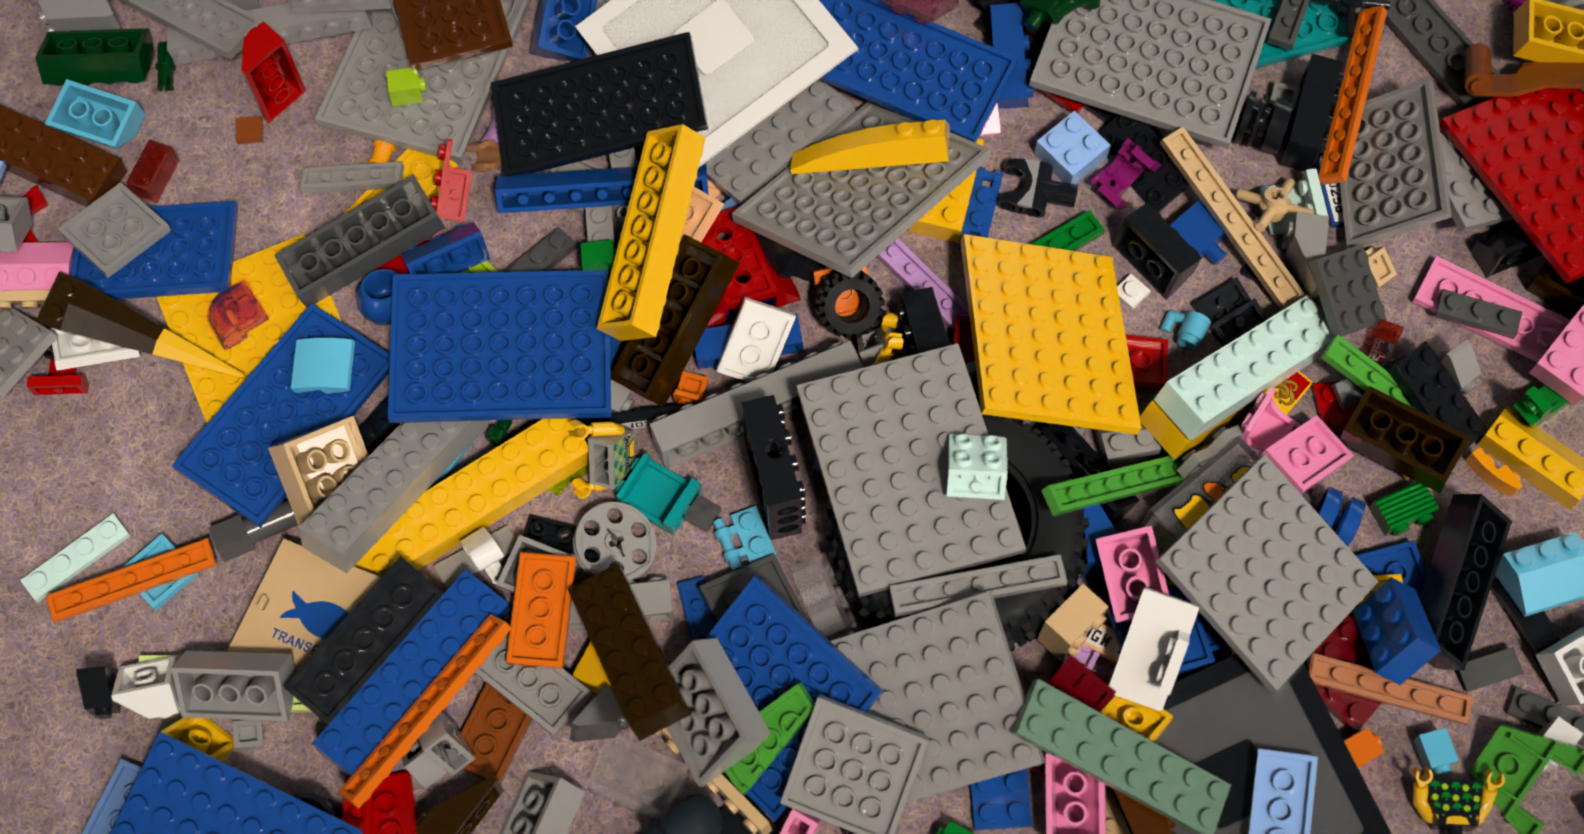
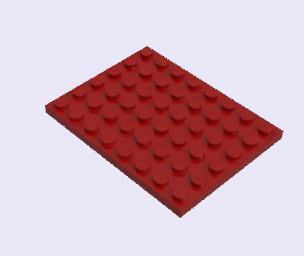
M1546 88L1515 97L1498 96L1442 118L1439 123L1441 129L1564 282L1568 283L1584 276L1583 91L1581 89Z

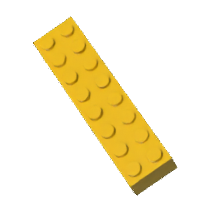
M684 124L648 131L597 325L598 330L620 341L656 337L660 327V320L666 303V296L673 275L672 271L679 251V243L685 227V219L691 203V195L697 179V171L706 139Z

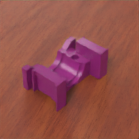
M1129 138L1123 143L1112 164L1106 169L1101 170L1090 181L1092 185L1100 186L1097 191L1102 193L1115 205V208L1120 210L1128 204L1121 196L1146 167L1156 172L1162 165L1157 161H1153L1141 150L1142 147L1136 145Z

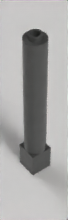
M286 500L278 506L261 528L248 519L242 518L239 514L209 527L217 551L224 562L255 550V543L293 528L298 524L289 500Z

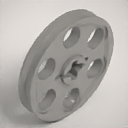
M606 502L590 509L577 524L573 535L574 555L580 567L590 577L608 569L612 563H619L628 580L634 581L649 568L656 553V536L650 521L635 507L621 502ZM615 510L619 512L621 522L616 524L610 522L607 517L608 511ZM585 523H594L598 528V534L595 536L588 535L584 531ZM635 524L641 525L644 528L645 535L641 538L635 537L631 533V526ZM612 539L620 541L618 549L616 546L610 547L609 543ZM587 549L595 550L599 556L598 561L590 563L585 559L584 552ZM632 552H642L645 556V563L636 564L633 562Z

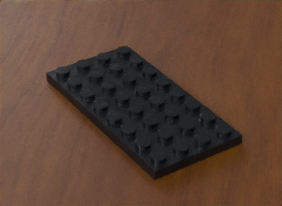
M690 32L491 82L505 177L532 174L643 146L647 132L681 124L695 132L709 129Z

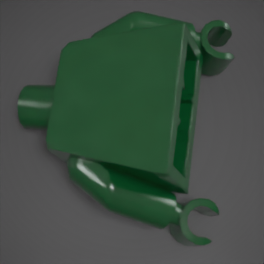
M1020 0V5L1028 15L1024 25L1032 31H1037L1043 21L1054 25L1059 24L1064 16L1077 8L1097 9L1100 7V0Z

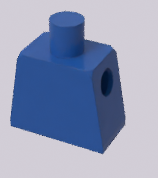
M1200 200L1170 224L1190 246L1197 250L1202 258L1206 256L1217 265L1227 255L1218 246L1224 231Z

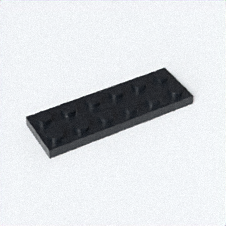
M400 556L283 688L328 725L444 593Z

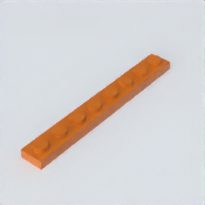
M1384 6L1367 8L1358 14L1344 77L1318 176L1322 185L1341 183L1347 180L1387 15Z
M490 614L338 793L345 800L360 808L371 797L372 792L382 780L389 776L399 760L410 751L411 746L428 730L430 724L448 706L455 694L467 684L468 679L478 667L484 664L489 654L504 640L506 634L512 628L505 621Z

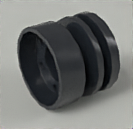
M1251 90L1243 103L1235 127L1236 138L1234 142L1241 144L1244 133L1250 135L1247 146L1251 147L1256 137L1262 138L1260 149L1277 155L1294 103L1277 98L1272 108L1266 107L1268 95L1263 94L1260 105L1254 104L1257 92Z

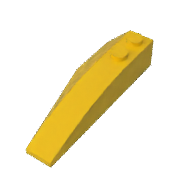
M946 120L902 122L900 124L866 128L842 134L793 153L790 171L791 174L948 162L950 125Z

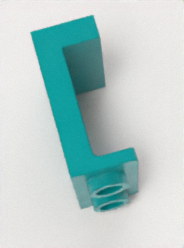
M645 452L641 458L637 457L630 468L631 474L627 480L623 479L619 483L615 492L617 494V502L635 507L652 524L674 536L697 495L700 496L702 485L693 478L688 481L651 459L650 454Z

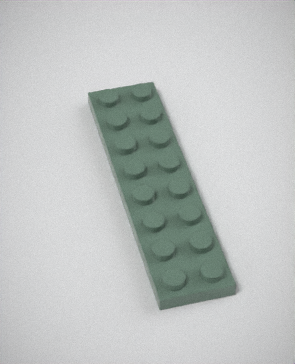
M1039 679L1032 680L1014 726L1013 735L1196 834L1215 833L1231 784Z

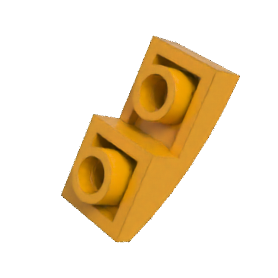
M1481 447L1473 451L1465 460L1481 479L1505 495L1512 497L1523 487L1515 471L1510 470L1507 465L1497 469L1492 457L1485 453Z

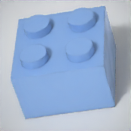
M1073 111L1037 140L1034 155L1040 161L1051 164L1053 166V173L1062 182L1076 184L1107 159L1110 144L1077 112Z

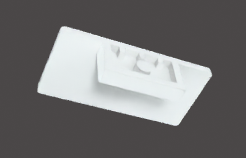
M1149 588L1143 589L1109 684L1117 691L1114 695L1158 711L1163 710L1167 696L1171 694L1189 644L1190 633L1199 611L1197 605Z

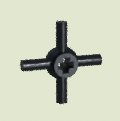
M1311 0V2L1336 5L1338 13L1345 17L1344 35L1347 37L1354 35L1355 16L1361 13L1364 8L1384 6L1386 10H1389L1390 0Z

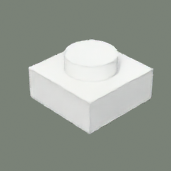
M1132 274L1117 286L1119 300L1131 311L1150 294V290Z

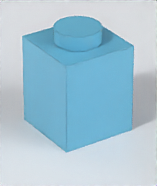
M1447 728L1418 735L1413 740L1424 772V766H1427L1434 772L1435 776L1452 771L1450 766L1459 761Z

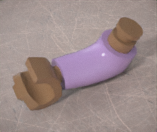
M494 103L491 105L492 121L482 140L466 146L468 152L477 151L478 160L472 165V170H476V172L491 171L498 168L502 163Z

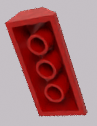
M264 21L257 27H253L243 38L241 71L265 121L269 124L303 95L306 89L285 40Z

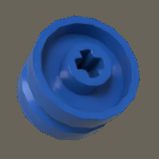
M1329 486L1316 512L1348 547L1360 526L1366 502L1351 497L1346 501L1342 510H1339L1343 501V492Z

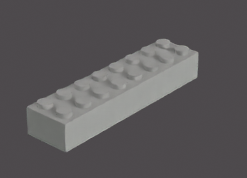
M851 341L835 343L827 351L819 354L818 352L811 353L798 363H787L781 366L778 371L771 374H760L754 381L745 385L743 383L736 384L728 392L720 395L712 394L706 397L704 402L696 405L688 404L682 407L679 412L670 416L661 415L657 417L653 423H650L653 443L664 467L667 469L743 438L741 402L774 395L776 403H782L786 420L803 413L797 385L864 367Z
M487 421L401 423L298 527L303 548L347 574L488 426Z

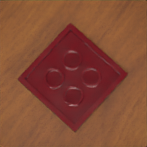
M1349 615L1342 620L1313 652L1374 669L1357 624ZM1308 658L1303 662L1305 667H1307ZM1315 685L1328 711L1353 733L1359 732L1382 703Z

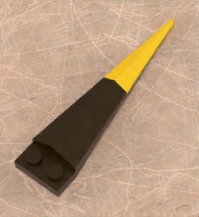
M58 272L36 321L64 333L160 356L242 379L246 378L240 371L84 281Z

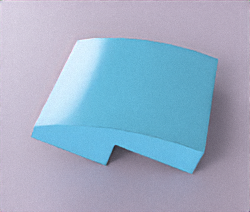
M345 338L297 339L291 390L295 393L321 390L325 394L350 391L355 341Z

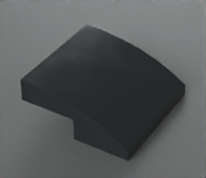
M1237 277L1191 305L1195 312H1199L1210 319L1209 330L1223 347L1267 320L1256 299H1250Z

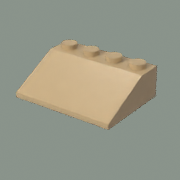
M354 416L268 448L298 526L369 456Z

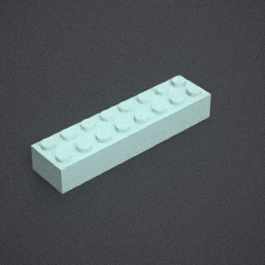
M1306 295L1167 381L1154 401L1190 441L1258 398L1262 391L1266 393L1271 387H1275L1320 358L1332 339L1324 311L1309 295Z

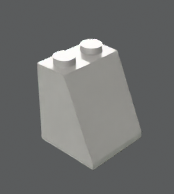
M38 0L41 7L38 14L48 31L122 29L109 0Z

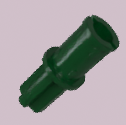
M167 41L159 42L157 45L158 63L155 64V69L158 71L157 90L162 92L163 87H165V91H173V71L176 70V65L167 51Z

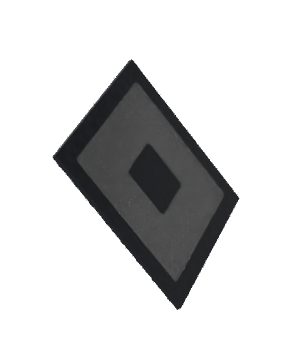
M1237 654L1174 683L1171 694L1167 696L1163 707L1164 710L1174 717L1155 743L1231 784L1214 834H1249L1258 749L1318 756L1310 834H1392L1304 663L1277 691L1272 693ZM1109 787L1130 833L1134 834L1114 789ZM1174 822L1176 827L1171 829L1173 834H1196Z

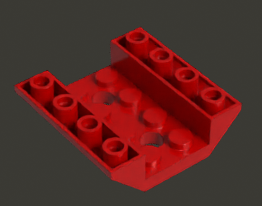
M740 206L720 211L701 242L740 263L707 327L726 322V311L741 307L744 297L759 302L771 298L775 307L798 302L801 299L792 277L787 279L779 276L776 273L777 270L768 263L755 232L733 221L732 213ZM727 233L731 238L729 240H721L718 238V235ZM744 275L750 280L747 283H740L736 280V277Z

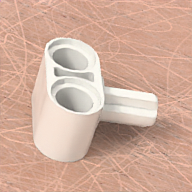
M483 526L460 540V543L480 572L485 570L492 583L497 584L503 571L499 560L504 558V555L493 537Z

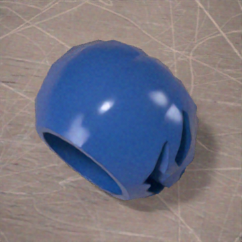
M379 269L365 275L356 289L357 309L366 320L376 325L386 326L391 324L393 274H402L394 269Z

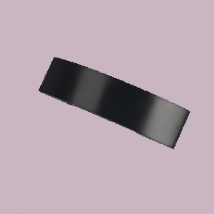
M1498 579L1494 580L1490 590L1500 606L1507 609L1535 654L1533 659L1549 682L1536 654L1560 641L1554 626L1544 611L1524 617Z

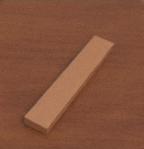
M1312 653L1308 657L1306 669L1315 685L1455 723L1469 724L1473 696L1407 679L1404 683L1398 685L1376 674L1375 670L1316 653Z

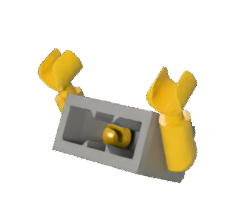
M885 313L880 328L872 330L869 334L864 333L862 337L857 338L859 354L865 367L894 360L892 349H902V334L887 332V328L896 329L897 314Z
M572 420L570 425L574 428H579L576 432L569 433L574 438L584 440L588 434H591L588 438L590 483H586L582 478L574 479L571 483L575 488L573 490L574 494L581 499H585L590 495L591 490H595V492L605 489L614 490L630 471L635 461V444L638 441L637 434L632 430L625 429L619 423L592 422L590 426H586L579 420Z

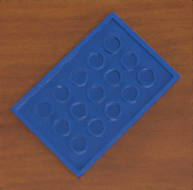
M236 201L149 206L169 225L171 231L109 278L103 275L78 250L74 249L71 277L84 281L113 299L230 292L238 205Z

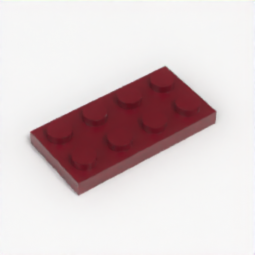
M1070 655L1048 682L1050 686L1098 712L1104 708L1117 692L1074 655ZM1042 750L1045 763L1030 767L1029 769L1044 780L1046 778L1045 754L1047 752Z

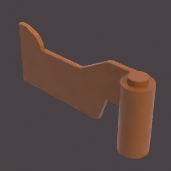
M1482 43L1472 44L1466 49L1464 54L1465 88L1469 94L1474 96L1515 97L1546 88L1584 89V63L1524 62L1516 74H1492L1491 50L1487 45Z

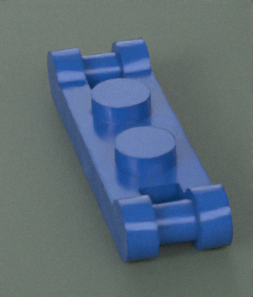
M982 166L977 169L958 249L961 250V239L964 234L988 238L1004 171L996 170V172H992ZM983 180L993 182L992 187L982 185Z

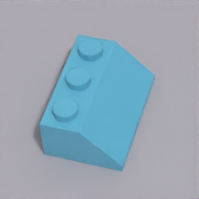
M66 79L45 125L117 149L136 137L146 114L135 101Z
M1576 532L1502 555L1495 575L1524 617L1584 599V542Z

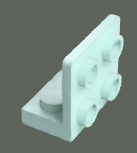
M1308 169L1305 171L1302 180L1295 182L1294 187L1288 194V198L1294 205L1315 210L1317 215L1328 216L1317 169ZM1282 184L1261 187L1259 190L1260 195L1264 196L1268 188L1281 187ZM1286 214L1284 220L1270 222L1268 224L1269 234L1279 235L1286 233L1288 221H1293L1295 216Z
M950 434L947 496L1004 500L1008 473L1006 438L994 435Z

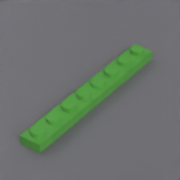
M1188 451L1175 460L1171 456L1049 485L1041 491L1052 515L1057 516L1192 481L1203 474L1199 472L1183 479L1177 472L1184 463L1182 461L1183 457L1190 452Z

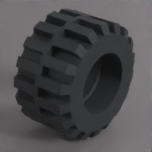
M832 270L830 271L831 276L827 277L824 275L821 278L824 281L822 285L817 284L815 288L818 293L817 295L813 294V301L816 303L813 307L818 315V319L829 331H832L838 337L843 335L845 339H851L852 335L856 338L862 337V332L864 331L869 334L872 331L870 327L873 324L877 327L880 323L877 319L878 316L883 317L884 314L881 306L885 305V300L881 297L883 294L881 288L877 286L878 284L868 274L860 271L853 278H850ZM850 289L859 290L862 294V303L859 309L849 316L838 315L835 310L838 297L844 291Z

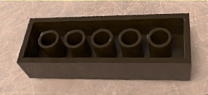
M684 234L679 243V251L675 259L673 275L670 280L657 336L628 340L611 372V379L645 399L664 407L740 263Z
M619 563L569 588L568 591L631 730L638 740L641 741L690 716L692 713L635 592Z

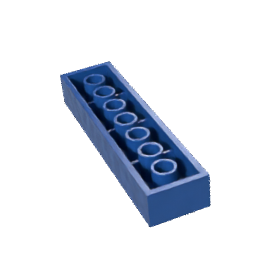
M465 569L312 743L315 749L348 777H351L486 618L491 614L504 621L510 614L509 603Z

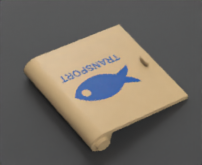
M283 538L226 652L292 654L295 673H297L381 577L353 567L346 574L306 550L303 546Z

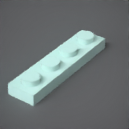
M113 513L20 581L33 599L39 603L46 595L54 592L131 535Z

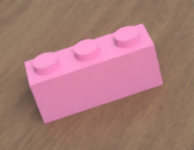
M69 242L21 243L17 252L3 253L0 251V291L50 290L58 272L71 276L75 248Z
M1152 526L1096 539L1116 623L1132 621L1144 588L1169 595L1164 572L1155 562L1160 556Z
M1046 753V834H1106L1105 784Z

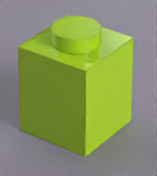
M410 67L386 71L392 107L423 102L422 92H426L424 76L419 77L417 69L412 70Z

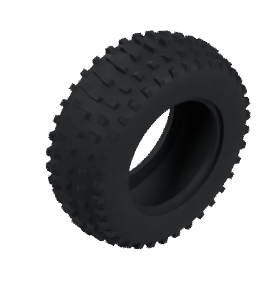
M982 414L988 435L1005 437L1007 441L1008 473L1006 489L1012 508L1022 527L1026 547L1025 553L1021 555L1017 562L1061 554L1067 578L1065 586L994 598L1010 652L1015 649L1014 643L1017 642L1021 647L1027 641L1031 642L1036 638L1034 632L1039 635L1045 621L1071 596L1070 593L1073 594L1079 588V585L1076 584L1079 578L1078 574L1084 575L1087 567L1084 564L1082 553H1086L1085 549L1088 548L1089 541L1084 539V530L1089 527V519L1083 518L1084 509L1053 516L1041 491L1049 485L1077 479V477L1071 478L1073 472L1070 468V463L1067 459L1060 460L1062 454L1059 450H1056L1057 446L1053 442L1047 445L1049 440L1044 435L1040 437L1041 431L1037 428L1031 431L1033 426L1027 422L1022 425V419ZM828 509L827 519L830 520V528L833 530L826 531V541H830L835 550L829 552V562L838 565L839 572L835 574L837 584L845 583L847 590L845 599L848 603L856 602L855 606L859 610L858 615L864 621L869 618L868 622L872 626H879L918 614L912 613L895 617L889 589L862 597L858 596L833 509Z

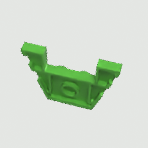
M1501 724L1469 770V773L1475 780L1483 781V785H1486L1487 781L1484 778V772L1487 769L1492 771L1490 780H1496L1501 771L1505 782L1501 787L1496 788L1497 795L1494 802L1504 813L1506 820L1511 826L1515 827L1519 834H1539L1546 823L1521 807V801L1551 758L1579 776L1584 770V748Z

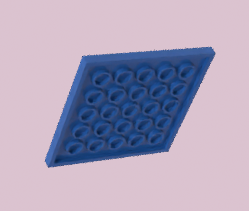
M759 575L751 579L705 638L718 639L759 712L799 683L804 685L815 703L818 696L823 695L864 712H868L884 692ZM811 716L747 793L774 821L779 820L789 808L780 802Z

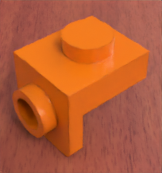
M683 371L678 388L674 389L673 392L674 403L686 406L703 402L709 384V377Z

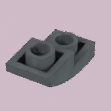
M1514 647L1468 661L1465 670H1459L1467 692L1524 674Z

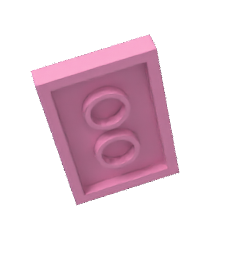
M1317 415L1268 447L1261 454V456L1266 455L1300 494H1303L1329 476L1354 456Z

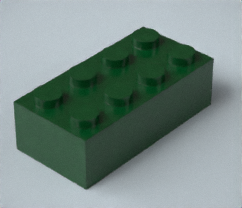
M149 28L47 31L35 59L42 84L60 86L64 85L66 79L83 85L89 83L113 84L115 82L139 83L146 80L155 57Z

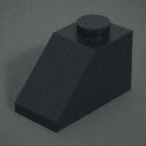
M106 666L76 669L84 709L94 715V718L108 719L112 717V713H121V704L113 701L111 696L117 677Z

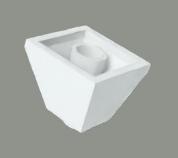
M176 655L119 667L111 695L113 701L149 719L156 717L167 718L178 713L179 702L171 667L177 662Z

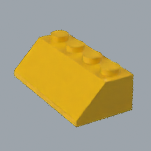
M1508 405L1477 444L1478 447H1481L1488 454L1504 465H1507L1511 470L1569 510L1584 495V458L1538 426L1531 428L1523 417Z

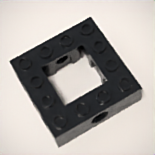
M774 395L741 402L744 442L770 540L800 534L802 533V524H806V502L804 498L806 493L803 481H797L795 472L799 471L796 455H790L788 446L792 445L789 429L785 428V414L782 403L777 404Z

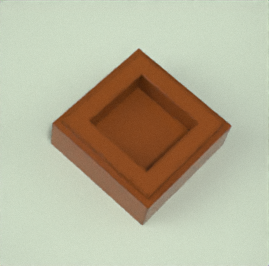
M262 116L236 118L237 144L263 142Z

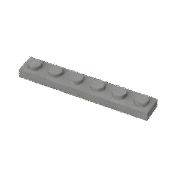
M1060 554L889 586V591L896 617L931 610L988 591H992L993 598H1000L1065 586L1067 578Z

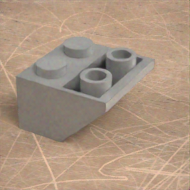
M628 205L585 208L588 242L613 240L617 250Z

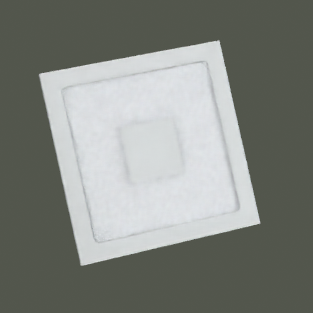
M610 0L575 26L596 55L690 32L709 128L697 132L706 138L699 167L859 50L819 0Z

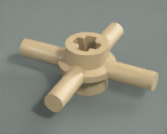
M1286 178L1281 187L1268 188L1264 196L1243 189H1239L1236 195L1237 199L1259 205L1262 216L1255 225L1256 230L1259 232H1263L1270 222L1284 220L1286 214L1295 216L1297 211L1315 214V210L1291 203L1288 194L1295 185V181L1292 178Z

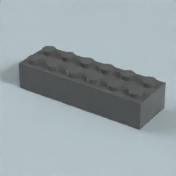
M413 174L274 256L295 294L305 307L308 308L311 303L316 304L406 252L409 248L445 229V226Z

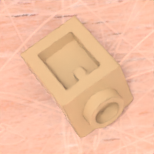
M1364 247L1377 287L1382 286L1397 275L1384 247Z

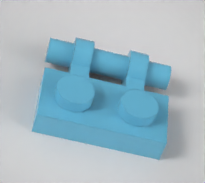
M756 506L730 515L733 526L726 527L722 518L713 522L716 530L714 535L716 540L721 542L725 552L723 557L725 562L730 564L732 572L742 568L739 559L747 557L751 564L772 554L776 556ZM738 535L743 547L735 549L730 537Z

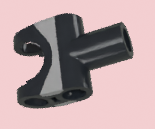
M1009 159L1005 161L1003 166L1004 173L1018 176L1017 178L1022 181L1024 188L1017 192L1000 194L997 198L999 208L1038 218L1044 217L1047 203L1074 208L1078 185L1051 180L1053 166L1051 164L1032 159Z

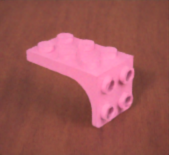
M1272 387L1268 394L1262 391L1253 409L1241 425V429L1244 431L1243 436L1235 447L1256 461L1268 447L1302 425L1285 415L1276 406L1273 399L1276 389ZM1317 484L1314 485L1313 487H1311V488H1310L1309 490H1307V491L1310 492V493H1312L1313 490L1315 489V487L1317 486Z

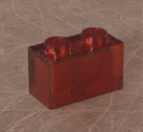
M150 139L148 140L126 181L132 193L139 198L158 203L180 161L173 147Z

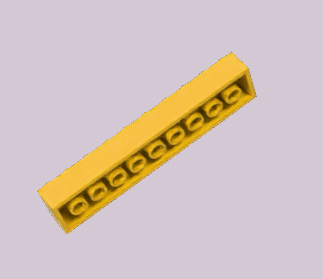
M571 418L542 419L425 491L354 567L382 577L401 556L417 571L460 545V540L483 526L486 529L588 465V443L585 439L578 440L569 434L578 430V428L570 425Z

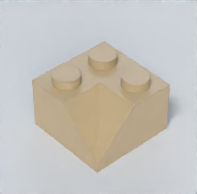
M1082 584L1045 621L1037 640L1062 663L1070 655L1076 657L1084 646L1082 645L1088 639L1086 634L1092 628L1097 631L1107 620L1104 615L1109 606L1087 586Z

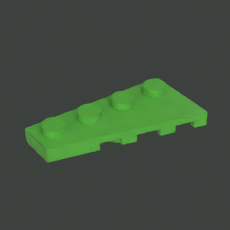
M802 683L795 685L759 712L771 734L756 750L725 771L735 788L743 796L748 793L812 715L816 703Z

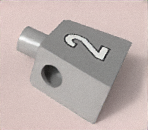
M442 712L433 720L428 730L418 738L423 751L452 776L476 759L456 724ZM445 740H447L451 749L444 747Z

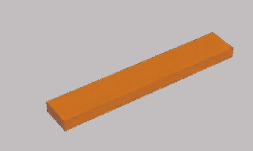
M206 538L46 595L52 621L57 623L217 566L211 542Z

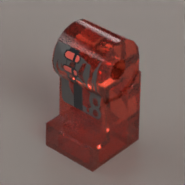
M1380 319L1374 329L1367 350V356L1378 365L1390 361L1404 327Z

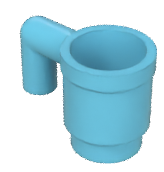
M1170 310L1163 320L1160 331L1169 334L1174 322L1182 324L1176 342L1182 348L1195 351L1198 345L1202 343L1211 321L1207 316L1199 312L1188 311L1184 314Z

